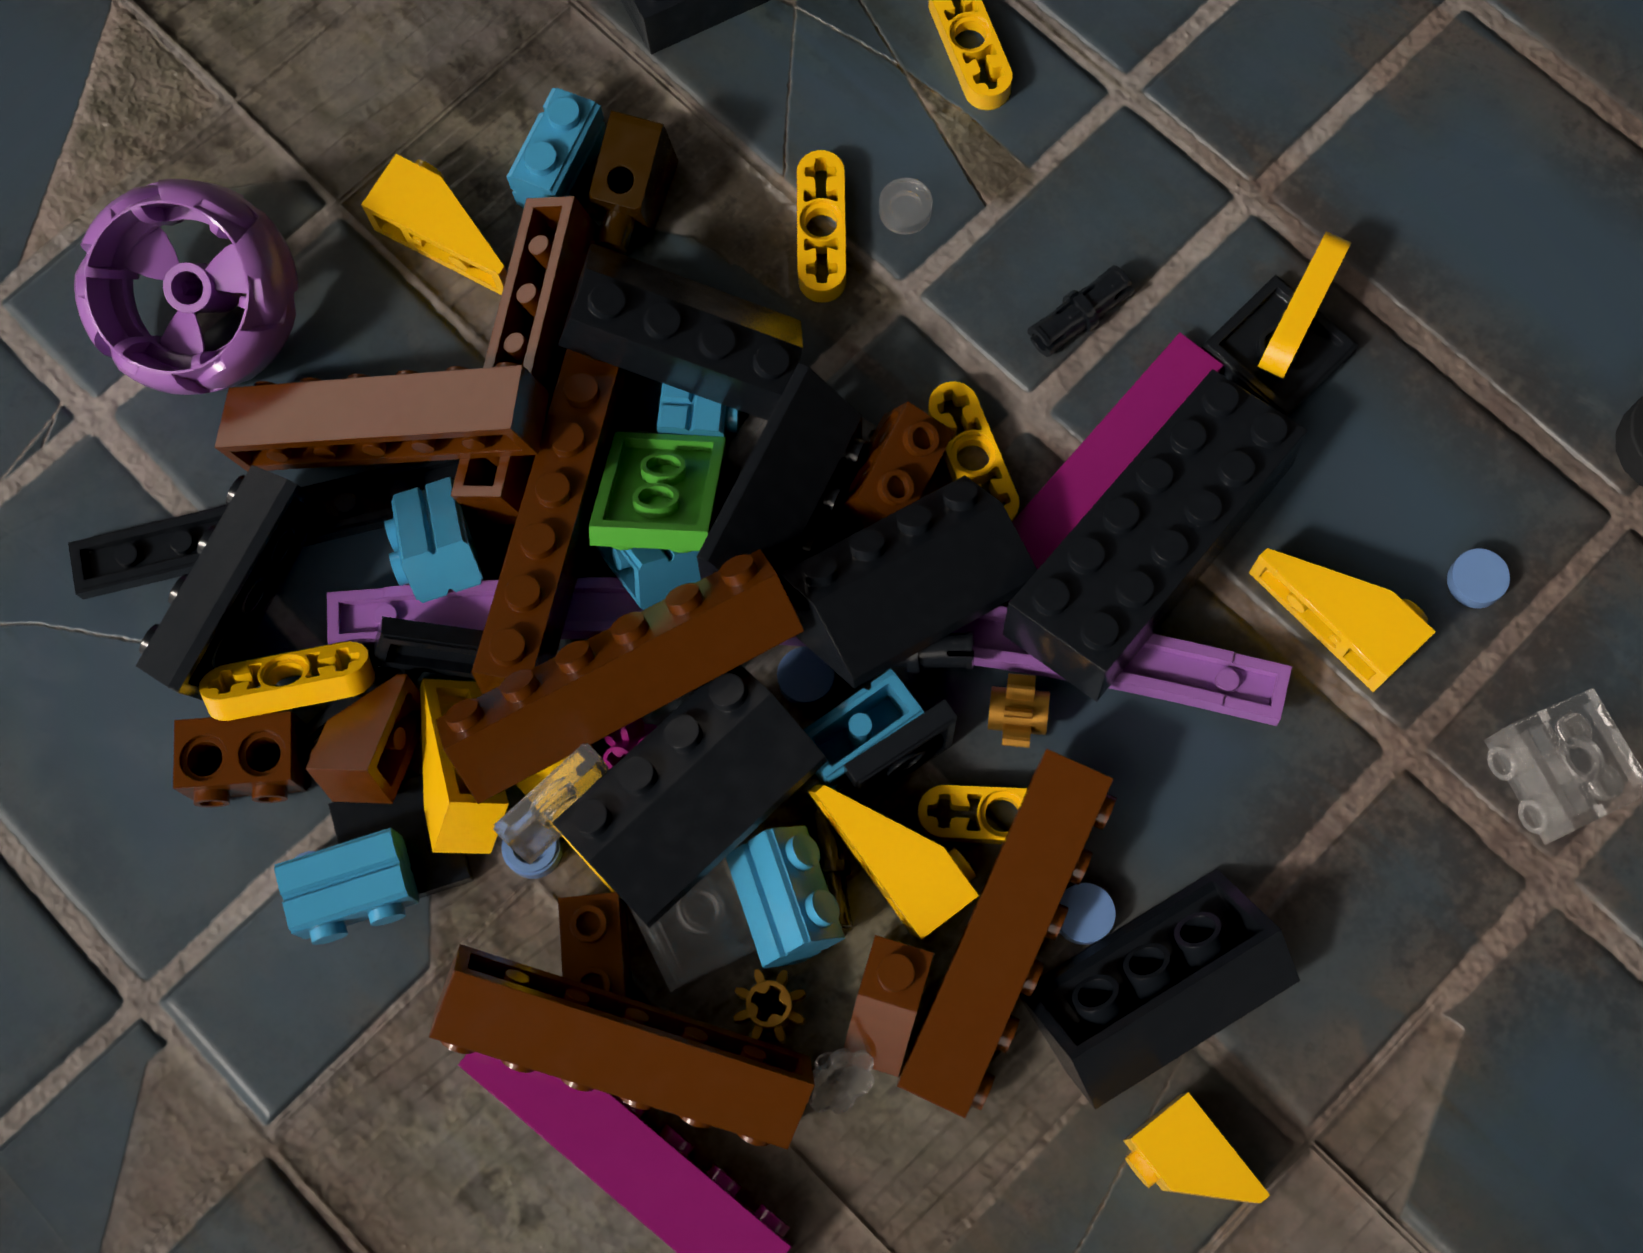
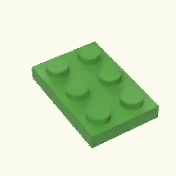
M615 432L589 523L590 546H606L617 550L633 548L668 549L677 553L700 551L714 524L726 460V437Z

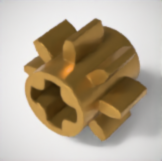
M1008 673L1007 687H991L988 730L1003 731L1002 745L1029 748L1031 734L1046 735L1050 692L1035 690L1036 676Z
M756 969L754 977L757 984L750 991L740 987L735 989V993L740 999L746 1001V1010L739 1011L733 1018L736 1023H745L752 1020L755 1024L752 1031V1038L761 1040L764 1032L768 1031L774 1032L781 1044L786 1043V1035L783 1028L789 1022L796 1025H804L806 1022L799 1013L794 1012L793 1005L802 1001L806 997V993L804 990L788 992L785 988L788 982V972L786 970H782L778 974L776 981L765 980L763 973ZM773 991L780 993L779 1001L786 1009L782 1016L772 1014L767 1022L761 1021L762 1013L755 1005L758 997L769 999Z

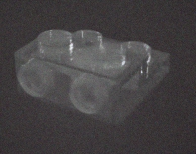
M1594 688L1520 719L1484 740L1490 750L1487 756L1489 768L1496 777L1508 781L1520 802L1518 815L1521 823L1528 831L1539 834L1545 845L1643 798V769Z

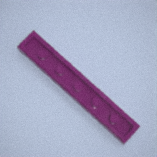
M1179 332L1012 521L1037 570L1212 369L1218 373L1221 372L1223 364ZM1010 601L1004 603L1003 605L1008 607V603Z

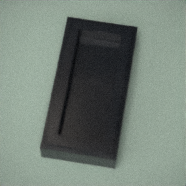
M382 616L373 645L372 664L474 678L472 668L483 630Z

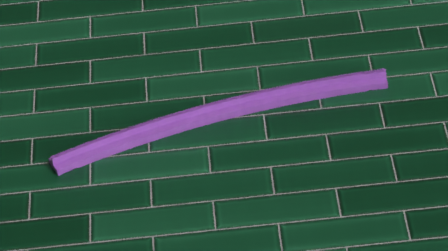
M617 577L577 578L561 639H589L610 628L619 617L630 612H641L643 609H640ZM481 580L480 585L459 592L450 589L448 590V595L425 603L416 600L410 585L327 592L328 645L352 641L364 645L367 650L373 649L382 616L484 631L498 580ZM999 606L953 632H974V646H972V650H974L975 666L1065 680L1002 635L1007 607ZM1153 634L1115 679L1109 689L1153 697L1277 726L1281 720L1292 666L1241 655L1212 646ZM796 636L779 644L807 647Z

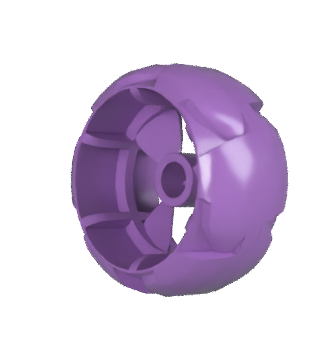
M188 179L158 180V182L146 186L135 187L116 198L96 216L87 229L80 244L86 252V256L80 263L74 278L75 301L78 313L95 347L104 355L112 357L118 370L134 381L160 392L179 395L205 394L228 390L242 382L251 380L272 363L288 340L296 318L294 292L298 290L299 282L295 261L288 244L273 221L263 211L245 200L243 195L229 188ZM184 220L200 221L209 224L210 231L217 237L230 239L232 244L226 246L210 263H179L175 249L167 234L161 229V226H173ZM140 275L162 280L163 292L167 302L174 309L178 310L162 337L158 335L151 336L137 310L133 279H139ZM237 305L245 309L239 328L232 340L215 351H205V344L196 313L228 312Z

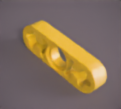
M929 0V11L967 101L972 106L981 110H994L1004 105L1011 93L1012 70L983 1L960 0V14L955 16V7L952 0ZM973 30L980 33L985 41L977 48L968 49L960 46L955 38L963 31ZM984 62V70L990 82H997V86L994 89H989L986 83H979V65Z
M816 150L806 154L797 166L798 282L801 292L808 299L819 303L835 300L843 293L846 287L845 169L841 159L834 153L826 150ZM816 171H826V198H816ZM821 215L828 216L836 222L837 227L828 236H815L806 228L812 218ZM827 253L829 273L827 282L817 283L815 276L817 272V254Z
M1325 232L1258 364L1259 368L1284 378L1352 242L1330 232Z
M951 381L939 385L930 395L928 414L955 431L952 436L953 439L949 441L943 453V458L952 480L955 481L965 475L980 487L990 480L989 491L991 495L1002 503H1006L1004 508L1011 521H1013L1018 514L1019 496L975 392L961 382ZM952 400L956 407L965 405L962 408L961 423L965 431L957 436V426L950 413L941 414L944 411L945 401ZM978 446L987 453L989 462L984 468L971 471L959 464L957 454L964 447Z
M348 641L216 667L201 679L199 692L212 718L220 721H231L357 696L365 692L373 684L375 671L367 648L358 642ZM301 676L291 684L275 686L277 682L287 677Z
M960 785L935 786L929 789L919 802L917 813L919 826L929 838L936 841L1003 844L1008 832H999L990 827L985 816L986 809L995 801L1005 800L1012 803L1018 810L1027 788ZM939 799L950 800L952 810L969 811L970 803L968 799H979L980 802L975 817L978 831H968L967 826L970 818L960 817L952 818L949 828L938 827L937 818L927 815V809H936Z

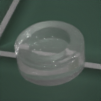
M899 178L891 181L883 188L880 194L879 215L881 221L889 230L898 234L907 235L922 230L929 223L932 216L933 199L931 192L925 184L913 178Z

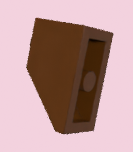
M407 674L395 675L326 721L318 742L311 751L306 770L332 802L393 804L421 736L420 692Z
M875 935L857 994L841 1060L899 1077L932 963L933 952Z

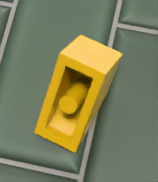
M1189 1092L1178 1095L1123 1140L1131 1150V1153L1125 1157L1126 1162L1148 1188L1156 1183L1162 1191L1246 1203H1262L1270 1196Z

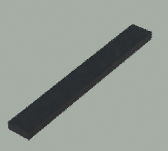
M460 459L406 462L301 487L326 507L303 547L385 528L384 521L394 518L391 504L394 494L416 487L420 490H425L426 484L447 477L455 480ZM228 505L68 542L75 594L84 600L189 574L199 557L197 548L201 537L211 525L219 523Z

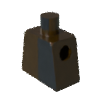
M611 110L589 192V200L602 220L596 243L599 246L617 253H627L633 231L645 234H652L679 162L664 124Z

